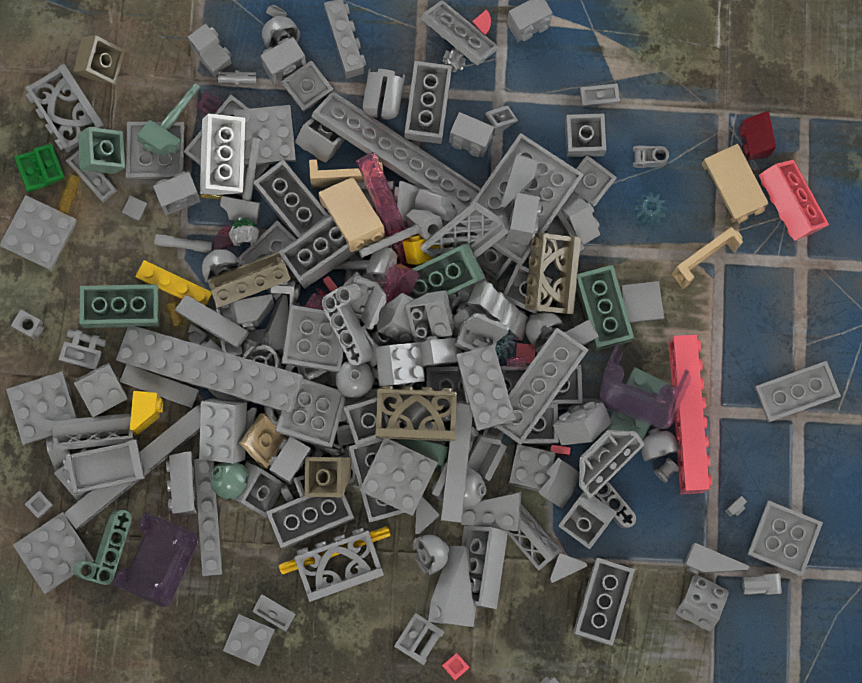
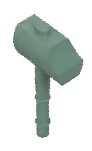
M194 83L160 125L149 120L137 135V142L141 143L147 151H153L159 156L166 153L176 154L181 147V139L168 132V129L176 121L180 113L183 112V109L190 100L195 97L200 86Z

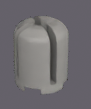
M369 69L362 106L363 111L369 116L378 117L384 82H387L381 117L386 120L395 118L399 113L406 76L403 74V78L395 75V71L378 69V72H371V69Z

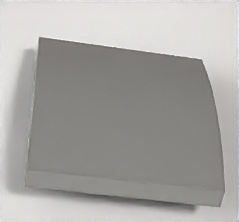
M558 458L546 472L550 479L539 490V493L544 498L563 508L575 490L580 472Z

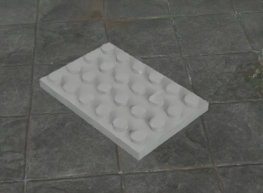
M520 133L471 204L477 202L498 217L500 215L505 216L509 223L512 204L503 213H499V209L516 154L537 160V168H540L538 177L533 179L531 185L523 194L540 197L539 204H542L540 216L538 215L537 222H539L537 233H545L584 174ZM477 210L473 211L470 214V216L481 215V213ZM493 220L484 221V225L491 224ZM481 221L470 222V226L481 225ZM467 222L459 223V225L466 227ZM474 231L471 233L476 236L481 231ZM506 235L492 245L493 248L521 266L531 252V240L528 245L505 241Z

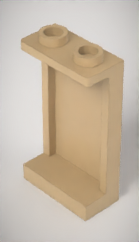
M738 144L703 160L702 166L704 170L708 169L732 216V223L736 221L738 223L744 222L748 219L749 215L754 213L756 216L765 211L769 203Z
M374 157V168L319 171L317 160H309L312 189L329 188L351 177L356 182L379 181V179H383L382 162L378 161V157Z
M353 177L319 192L322 207L326 208L347 241L350 252L361 250L364 246L378 242L385 237L382 222Z
M732 227L679 264L671 275L681 288L684 289L694 279L693 274L690 272L692 268L726 244L735 252L743 243L741 234Z

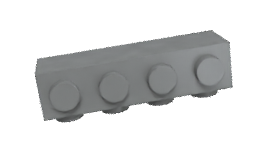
M333 0L324 3L325 14L346 79L364 74L366 61L364 55L359 53L358 49L361 46L358 37L354 38V23L352 20L349 21L347 16L350 14L348 4H344L343 0Z

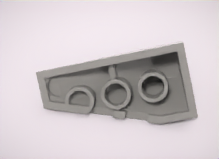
M450 546L447 563L442 569L431 600L428 622L474 627L476 604L472 600L471 590H473V583L470 582L469 576L471 566L468 547Z

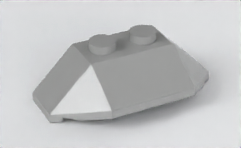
M607 430L580 457L579 486L589 499L645 445L635 431Z

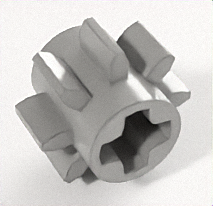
M452 49L451 52L446 50L442 62L445 63L444 65L452 66L451 72H456L458 69H463L466 58H463L464 54L457 49Z

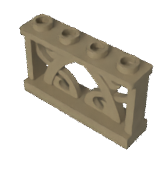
M537 233L531 239L527 293L525 297L526 310L573 314L580 237ZM547 240L551 243L553 251L549 246H546ZM556 240L563 241L562 247H557ZM554 260V264L560 273L559 278L550 286L545 278L544 271ZM548 295L546 302L541 305L540 300L545 299ZM552 299L557 302L556 308L549 307Z
M279 252L210 277L207 280L217 307H221L289 281L290 276Z
M382 386V389L377 391L376 438L455 441L457 392H453L452 388H441V391H433L431 387L413 390V387L405 386L402 387V390L394 389L393 386ZM401 396H408L409 398L403 401ZM387 397H394L397 400L395 404L390 403V406L396 409L394 412L388 411L384 407V400ZM424 397H433V399H432V401H431V403H430V402H429L426 398H424ZM439 399H446L450 403V408L445 413L439 414L438 411L444 405L439 406L437 401ZM415 402L423 405L432 415L421 421L418 430H413L410 419L401 415L406 408ZM382 412L391 416L386 429L381 428ZM451 414L450 431H445L442 418ZM398 418L407 422L405 428L399 427L402 421H397ZM434 419L435 422H431L433 428L427 429L425 423Z

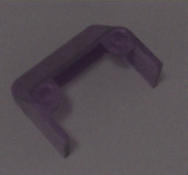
M616 344L604 371L599 394L600 402H603L606 408L661 429L669 428L675 419L690 383L691 376L689 371L685 369L678 387L669 384L664 385L659 390L657 396L622 383L624 371L618 363L623 352L620 345Z

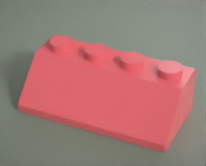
M794 160L777 163L759 174L762 186L766 188L771 202L776 206L780 219L784 221L788 228V233L794 241L805 238L829 225Z

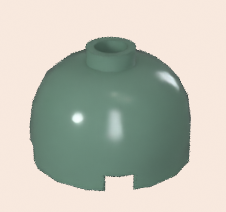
M239 462L234 464L219 463L212 470L210 484L213 491L224 500L229 498L232 500L236 499L247 486L245 480L246 476L249 477L248 469Z

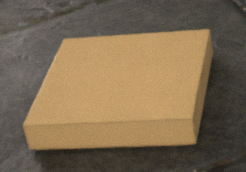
M260 413L239 444L262 468L267 469L274 455H277L280 451L279 448L284 439L288 438L284 434L275 432L276 426L272 424L265 413Z

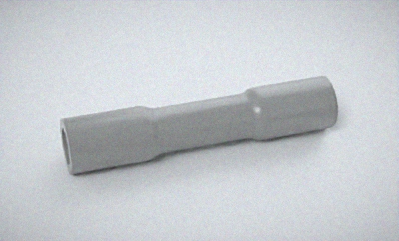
M156 234L154 244L158 246L178 247L210 253L213 249V242L175 238Z

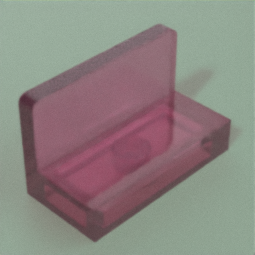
M401 263L394 265L383 288L386 294V303L402 293L410 297L420 274Z

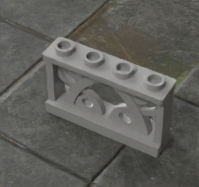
M62 64L58 69L32 85L25 87L28 91L25 94L31 104L35 102L38 107L35 109L41 119L45 118L48 122L45 125L51 135L55 133L58 139L55 142L60 150L65 149L68 153L79 145L78 133L81 132L80 127L94 124L93 128L105 129L100 118L65 64ZM63 76L55 88L50 85L51 82ZM41 88L52 90L51 94L42 92L46 95L45 99L42 100L38 97V91ZM66 90H70L71 95L65 97L60 94L61 91L65 94ZM58 97L67 102L79 101L72 112L73 120L55 116V105ZM42 105H48L47 113L43 109ZM83 111L84 115L79 116L80 120H77V112ZM53 123L61 126L59 131H57ZM72 128H76V137L73 140H66L63 133L69 131L71 136L73 133Z
M358 528L352 531V535L345 537V534L334 537L332 542L322 541L315 544V548L310 550L305 547L296 551L297 554L294 555V559L309 602L384 575L368 529ZM359 539L365 541L367 545L365 552L360 556L356 553L360 551L361 545L358 548L353 546V543ZM348 542V549L339 546ZM325 550H326V552L324 553V555L322 556V558L320 557L319 554H317V553H319V552H322V551H325ZM334 552L353 559L346 567V578L342 580L334 571L324 570ZM369 552H371L375 568L372 569L363 559ZM306 558H315V563L310 564V566L317 568V571L305 569L304 561ZM355 563H358L359 565L354 567L358 569V572L356 574L351 573L350 568ZM306 575H316V589H310ZM323 575H332L334 579L331 583H328L326 581L327 577H323Z

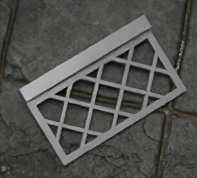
M474 202L423 243L421 250L436 258L457 248L456 243L467 242L475 258H477L510 232L508 220L505 216L500 215L498 217L477 202ZM475 210L481 213L479 216H470ZM493 220L491 224L484 225V221ZM481 221V225L470 226V222ZM467 222L466 227H456L459 223ZM481 231L476 236H470V232ZM467 232L465 237H456V233ZM454 233L453 238H442L445 234ZM454 243V247L443 248V244ZM440 244L438 249L429 248L432 245Z

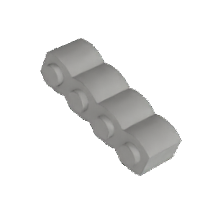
M476 283L468 305L473 310L486 315L487 318L502 322L509 328V332L505 335L507 338L522 341L526 332L527 322L529 321L526 313L518 310L515 307V303L508 301L503 293L493 288L491 283Z

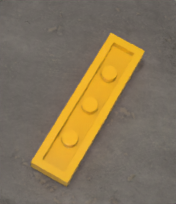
M145 260L135 276L136 279L149 285L158 284L160 290L181 300L185 295H188L206 307L212 297L211 291Z

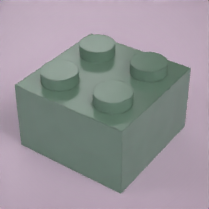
M88 127L78 133L80 170L115 174L125 168L123 131Z

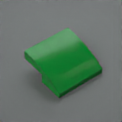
M52 143L33 148L31 152L14 156V161L27 193L49 186L65 178Z

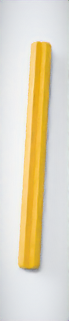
M387 526L369 532L372 542L391 535ZM360 539L353 543L355 548H358L360 545L361 547L366 545V542ZM348 542L339 546L348 549ZM325 550V551H322V552H319V553H317V554H319L320 557L322 558V556L324 555V553L326 552V550ZM334 552V553L331 555V557H334V556H336V555H339L340 553H335V552ZM306 558L304 567L315 563V558ZM295 559L279 564L281 574L298 569Z

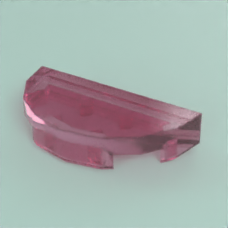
M226 226L219 230L214 241L215 250H222L234 245L229 236L231 226Z

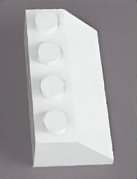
M207 114L202 119L200 193L224 195L243 192L245 118Z

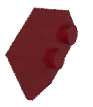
M769 111L742 121L738 131L739 136L743 137L742 152L746 155L747 161L770 157L776 148Z

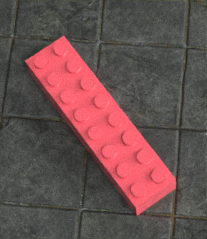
M697 335L673 336L668 344L675 434L680 450L677 451L678 467L680 469L678 471L680 494L704 493L709 490V486H712L711 474L708 475L710 456L706 453V447H709L708 436H705L707 417L703 416L706 401L705 397H702L701 391L704 390V379L700 378L703 364L698 354L701 351V341L697 340Z

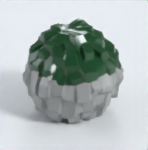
M239 217L231 224L229 236L234 246H240V243L250 242V245H253L258 239L259 230L252 220Z

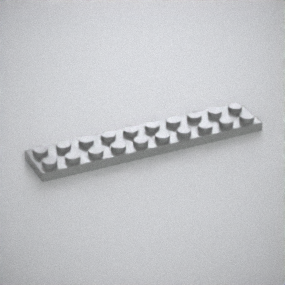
M334 91L328 95L312 114V118L371 157H378L379 162H382L383 165L415 186L428 190L432 188L439 189L440 194L450 197L453 208L456 206L464 211L481 190V188L372 116L367 115Z
M136 326L127 328L116 358L117 362L290 414L304 376Z

